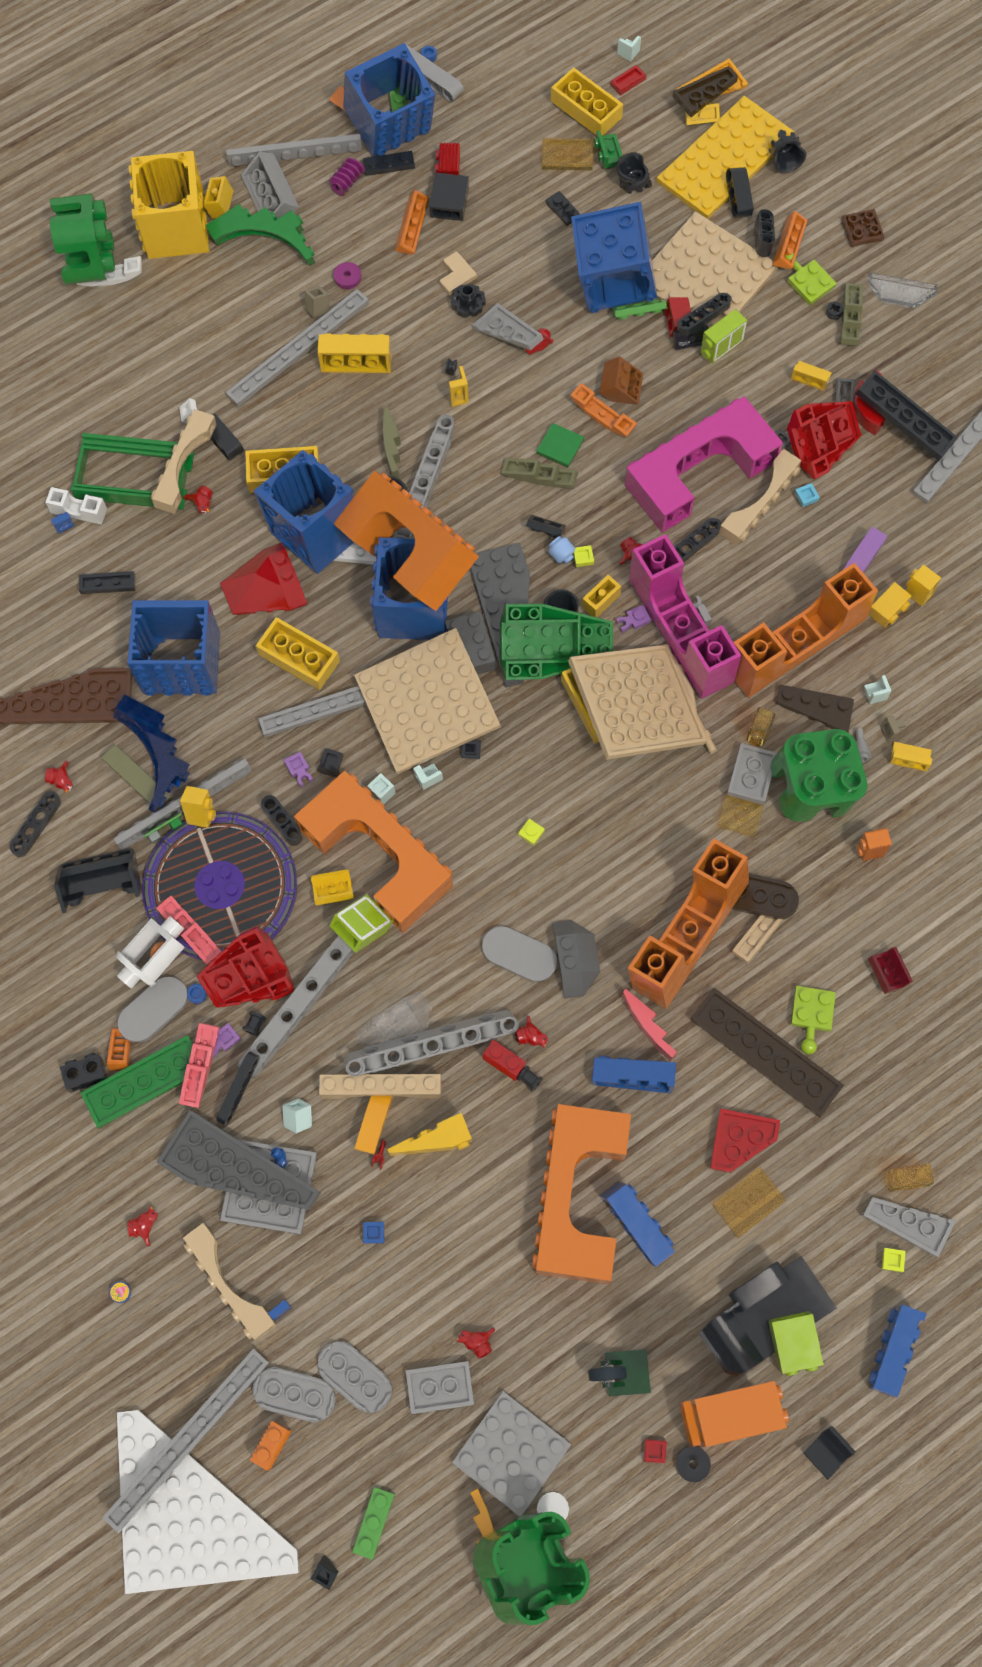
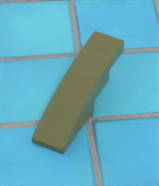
M845 284L841 344L859 345L861 311L863 307V285Z
M386 407L384 408L383 439L386 459L391 476L400 479L399 470L396 463L400 462V455L397 446L401 445L400 435L389 408Z
M506 458L501 472L502 475L517 480L567 489H574L578 476L576 470L559 469L558 465L541 464L539 460Z
M116 745L111 747L101 757L109 767L155 810L160 808L170 798L147 773Z

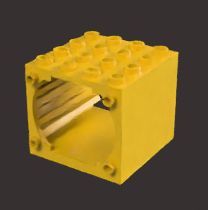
M194 151L131 157L129 173L132 176V180H130L131 191H133L131 202L134 205L132 216L133 220H135L136 229L139 231L143 252H147L148 259L210 252L208 229L205 226L207 225L206 208L203 205L205 195ZM172 202H182L177 206H173L170 208L157 209L158 204H161L163 206L165 205V203L169 204ZM154 204L155 208H150L149 205Z

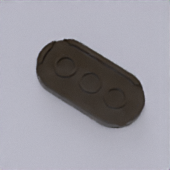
M749 874V883L732 909L776 920L787 919L798 909L799 896L794 887L787 882Z

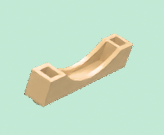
M194 409L192 415L188 416L187 426L180 433L179 443L174 446L173 455L166 463V470L159 477V485L152 492L151 499L155 508L172 514L176 513L182 500L178 484L180 470L188 455L199 445L210 440L216 427L214 415Z
M783 449L773 461L771 484L766 493L750 507L731 512L722 523L719 534L736 546L740 541L744 542L749 535L748 531L751 528L754 529L759 523L761 515L765 516L770 509L769 505L778 500L782 489L786 490L790 485L791 478H795L799 474L801 460Z
M441 1074L320 1075L319 1084L321 1099H344L363 1096H402L438 1099L441 1098L442 1093Z
M202 1223L183 1237L186 1242L184 1244L185 1249L190 1255L194 1253L198 1259L195 1263L202 1272L206 1270L209 1275L207 1278L208 1282L213 1288L217 1287L220 1290V1299L225 1305L229 1303L233 1309L231 1311L232 1316L237 1322L241 1320L245 1326L242 1330L249 1339L253 1338L258 1341L277 1326L266 1308L243 1300L229 1287L219 1266L218 1241L206 1224Z

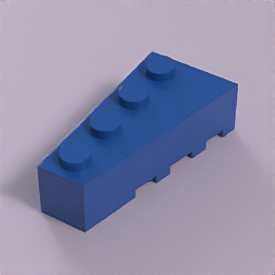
M600 1055L598 1058H594L591 1085L671 1094L675 1085L676 1062L630 1060L629 1058L610 1059L609 1056Z
M618 1181L599 1197L603 1202H609L611 1205L610 1212L619 1221L623 1222V1229L631 1238L634 1237L635 1245L648 1262L656 1267L675 1252L672 1248L674 1244L667 1235L663 1236L660 1231L662 1227L655 1218H650L648 1215L649 1209L643 1201L639 1202L635 1197L637 1192L632 1185L629 1184L627 1186V1184Z
M903 1304L894 1307L893 1310L890 1309L887 1316V1321L889 1322L888 1329H884L881 1336V1342H883L882 1349L877 1351L874 1360L877 1365L875 1371H871L868 1383H871L869 1389L893 1398L899 1396L907 1373V1368H904L905 1363L909 1364L912 1358L913 1348L911 1345L919 1338L921 1331L918 1325L920 1320L925 1321L926 1313Z

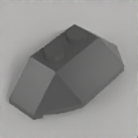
M572 920L554 922L552 926L564 999L584 996L600 973L594 933Z

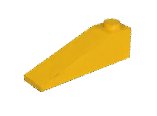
M459 1113L438 1123L435 1130H424L417 1135V1139L414 1140L413 1137L408 1138L387 1150L390 1156L446 1151L457 1148L458 1150H463L470 1146L469 1143L472 1142V1138L462 1113Z

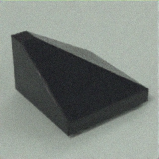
M474 739L463 744L461 758L480 759L481 740Z
M323 1555L311 1580L330 1590L339 1572L328 1557Z

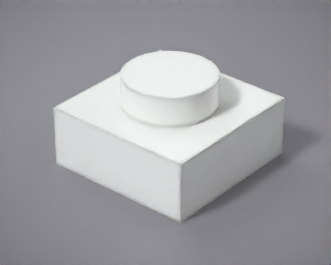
M189 398L179 407L183 423L187 424L188 416L192 415L194 409L197 410L194 399Z

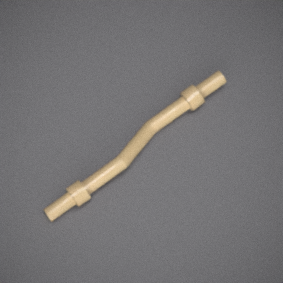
M672 653L674 660L677 664V670L681 674V677L686 686L692 704L697 713L694 690L690 685L686 675L684 674L685 670L683 666L679 664L675 655ZM699 718L708 740L705 744L710 754H713L717 749L711 740L712 736L709 730L705 729Z

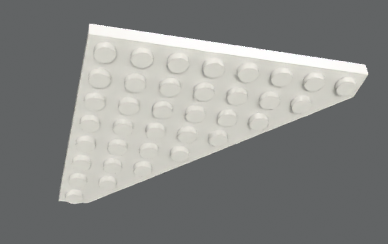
M140 1410L117 1412L121 1496L172 1440ZM190 1454L122 1529L125 1594L299 1573L298 1549L284 1539L280 1533L267 1524L246 1503L242 1502L230 1489L217 1480L213 1474L192 1458Z

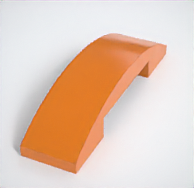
M580 383L570 395L572 400L596 422L618 435L627 437L637 426V423L624 413L620 415L597 399L594 396L595 392Z

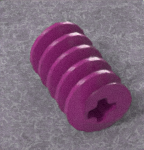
M347 158L345 163L329 179L330 187L337 195L344 196V192L349 191L353 183H356L357 178H360L361 174L365 172V168L356 159Z

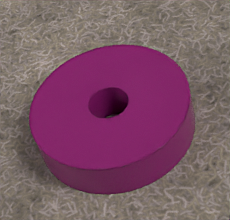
M341 263L334 270V281L342 289H353L361 282L360 268L354 263Z

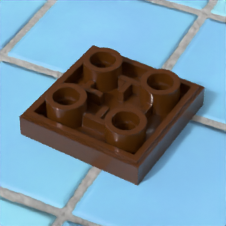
M875 209L842 215L841 221L851 247L884 240L885 236Z

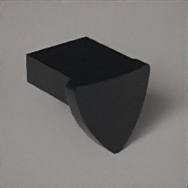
M325 748L317 771L328 776L338 777L339 768L344 757L343 753Z

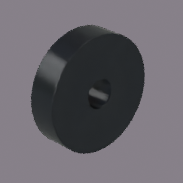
M689 1446L679 1452L676 1458V1469L684 1480L699 1482L709 1474L711 1467L710 1458L703 1449ZM691 1460L697 1462V1466L694 1469L689 1466Z

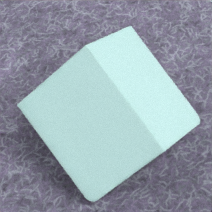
M637 36L633 42L629 39L624 40L620 38L618 40L617 54L631 62L640 51L641 37Z
M885 675L881 676L878 682L867 684L863 687L869 704L887 700L891 693V688Z
M431 764L424 769L420 765L413 768L414 776L423 790L443 780L442 772L438 771L435 764Z
M381 773L367 785V788L383 804L396 794L394 785Z
M300 1099L284 1104V1127L294 1133L310 1128L312 1126L311 1105Z

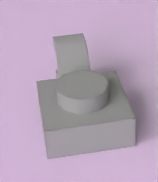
M696 596L695 601L697 603L693 605L707 628H709L712 618L705 605L701 603V598Z

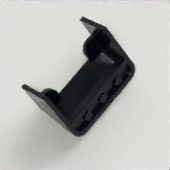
M134 849L119 850L61 864L58 867L54 887L62 913L67 912L68 905H79L86 895L122 888V891L129 894L135 893V896L139 897L141 882Z

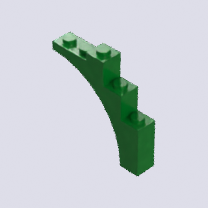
M238 204L205 225L217 245L241 236H267L293 247L302 255L309 266L315 263L313 250L310 246L306 247L304 244L306 239L302 234L304 229L301 226L304 222L299 214L295 215L292 210L277 219L273 211L269 212L267 207L251 216L247 208L243 209L241 204Z

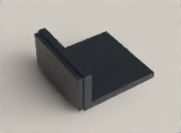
M830 1426L816 1438L804 1454L822 1475L829 1480L848 1458L853 1456L856 1451L833 1426Z

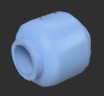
M559 536L549 544L548 552L556 563L565 562L567 564L574 558L572 554L575 552V547L567 537L561 538Z

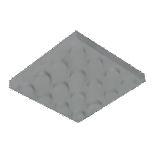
M239 1140L274 1163L275 1160L271 1156L272 1149L275 1147L282 1148L286 1153L287 1165L284 1169L311 1186L317 1158L316 1152ZM226 1192L220 1221L301 1235L306 1210Z
M503 1391L452 1463L520 1517L571 1444Z

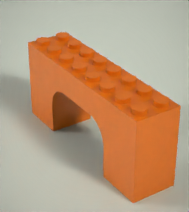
M374 470L333 524L353 542L373 556H375V545L379 544V538H390L397 530L408 528L414 534L415 546L411 555L393 578L413 596L437 611L479 556L473 552L475 548L467 541L463 543L465 541L464 538L456 532L454 535L452 534L454 532L452 528L447 524L442 526L443 521L435 514L432 517L433 512L425 506L421 508L423 505L416 498L410 499L412 495L405 489H402L397 482H390L391 478L384 472L380 475Z
M854 562L824 582L820 596L809 608L775 631L771 632L763 622L733 642L741 654L735 677L736 684L750 698L865 621L877 595V588Z
M343 771L294 816L295 822L301 832L323 854L348 833L363 832L369 835L399 865L397 874L373 897L375 903L393 920V924L404 933L453 887L452 871L445 864L442 866L438 862V857L432 851L428 852L425 850L423 842L418 838L415 840L411 836V831L405 825L401 826L397 822L398 818L392 812L388 813L384 809V804L379 799L375 801L371 797L372 793L365 786L362 788L358 784V779L352 773L349 775L346 771Z
M714 838L692 870L693 886L674 919L659 940L649 935L628 967L633 990L666 1010L749 883L748 857Z
M558 1104L557 1110L553 1109L551 1125H555V1130L550 1129L549 1145H552V1150H548L546 1165H549L550 1168L549 1171L545 1170L543 1185L547 1186V1191H542L540 1206H544V1212H539L538 1227H542L541 1233L536 1235L535 1247L539 1248L538 1254H534L532 1268L536 1269V1274L602 1284L611 1283L616 1238L581 1233L570 1221L569 1208L574 1170L580 1161L588 1157L625 1160L631 1114Z
M775 1381L679 1403L689 1446L701 1445V1447H708L786 1429L789 1417L786 1408L782 1409L780 1399H783L780 1385H776Z

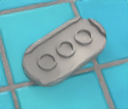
M493 928L483 939V953L490 963L531 982L547 980L556 970L557 958L549 946L511 928Z
M163 977L156 980V985L149 986L121 1012L118 1018V1029L123 1038L134 1043L146 1042L184 1009L187 1003V989L179 979Z
M346 1342L330 1343L322 1349L318 1357V1369L326 1382L363 1412L375 1413L386 1407L391 1399L392 1386L389 1378Z
M272 1367L261 1372L253 1384V1395L256 1402L267 1411L308 1422H319L330 1416L335 1407L336 1396L332 1386L325 1380Z

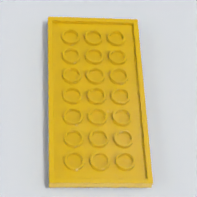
M743 96L657 177L656 182L697 213L709 219L729 200L726 182L727 169L746 167L750 180L773 158L768 149L772 148V140L776 142L780 139L777 135L780 129L786 131V136H790V133L795 131L749 98Z

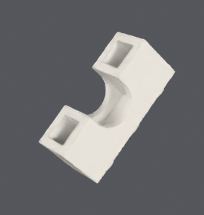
M51 487L45 502L52 514L59 515L68 512L71 518L101 525L107 511L103 498L85 495L84 500H79L72 497L69 491Z

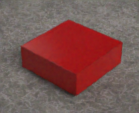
M645 1439L644 1462L666 1463L667 1441Z

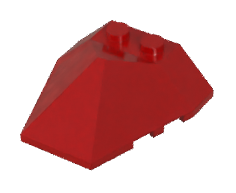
M852 401L805 404L793 411L787 426L794 456L801 460L800 467L813 479L828 473L832 469L831 466L836 461H839L842 458L841 455L846 450H849L862 435Z
M282 543L265 548L220 582L233 615L255 614L260 611H267L269 613L274 610L292 611L307 605L299 579Z
M255 927L237 936L196 976L216 1008L241 1005L242 1002L249 1001L256 1003L264 999L278 1000L295 991L287 964L269 934L259 927Z

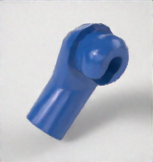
M273 1148L271 1156L274 1158L275 1164L284 1169L287 1165L285 1151L282 1148Z

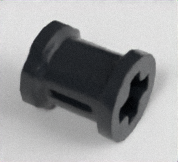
M250 1011V1017L242 1030L251 1035L258 1036L259 1028L262 1022L266 1020V1017Z
M526 1066L516 1080L525 1083L530 1088V1091L533 1092L542 1082L543 1078L535 1075L530 1070V1067Z

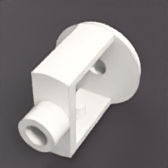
M171 916L161 926L151 918L122 952L117 951L115 957L125 965L117 977L130 988H133L140 979L151 987L156 985V979L185 948L176 940L185 928ZM162 935L166 939L165 943L141 969L136 965V962Z

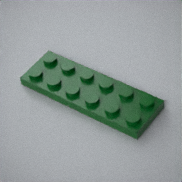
M189 1035L80 1092L98 1129L183 1084L186 1066L190 1061L193 1046Z

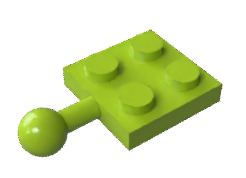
M792 253L791 255H786L785 257L791 260L794 253ZM795 259L793 268L797 272L790 276L787 282L809 305H812L836 287L837 283L815 260L802 267Z
M802 986L795 987L791 1025L807 1028L806 1039L801 1043V1049L805 1054L810 1055L817 1050V1044L814 1041L815 1029L831 1032L836 992Z

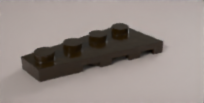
M727 66L673 91L672 97L690 117H693L735 84L738 76Z
M785 685L779 686L776 705L797 714L801 713L807 716L808 719L819 721L831 729H840L849 733L854 699Z

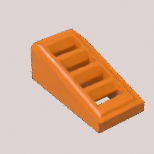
M112 1028L106 1063L110 1071H121L129 1067L131 1042L126 1039H116V1037H123L118 1028ZM114 1053H124V1055H115Z

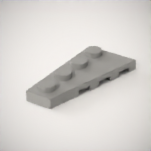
M498 303L472 325L476 331L528 350H532L543 340L541 333Z
M874 1197L870 1199L862 1217L936 1258L939 1257L956 1220L942 1218L938 1215L903 1207L899 1204Z

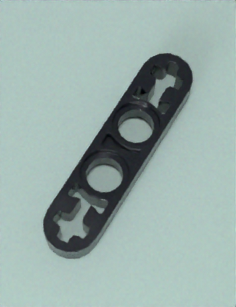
M719 293L678 321V333L688 336L728 310L731 306V296L728 293ZM713 308L715 311L710 312L706 309ZM694 317H701L702 320H695Z
M717 518L708 519L674 547L683 562L687 561L719 535L722 525L720 520ZM710 525H711V526H715V525L717 526L716 529L712 528V529L709 531ZM703 535L705 540L699 542L695 539V536ZM684 545H688L691 547L692 550L690 552H684L682 550V547Z
M53 791L47 792L40 799L10 843V851L13 855L24 857L30 851L61 805V799L57 793ZM53 798H54L55 803H52V802H51V803L49 804L48 799H53ZM43 806L48 807L50 811L48 812ZM40 812L46 814L45 819L42 821L36 820V816ZM28 828H34L35 833L32 836L28 837L25 835ZM18 845L22 846L23 849L17 850L15 847Z
M251 1051L246 1054L217 1115V1122L226 1126L231 1121L259 1062V1055Z

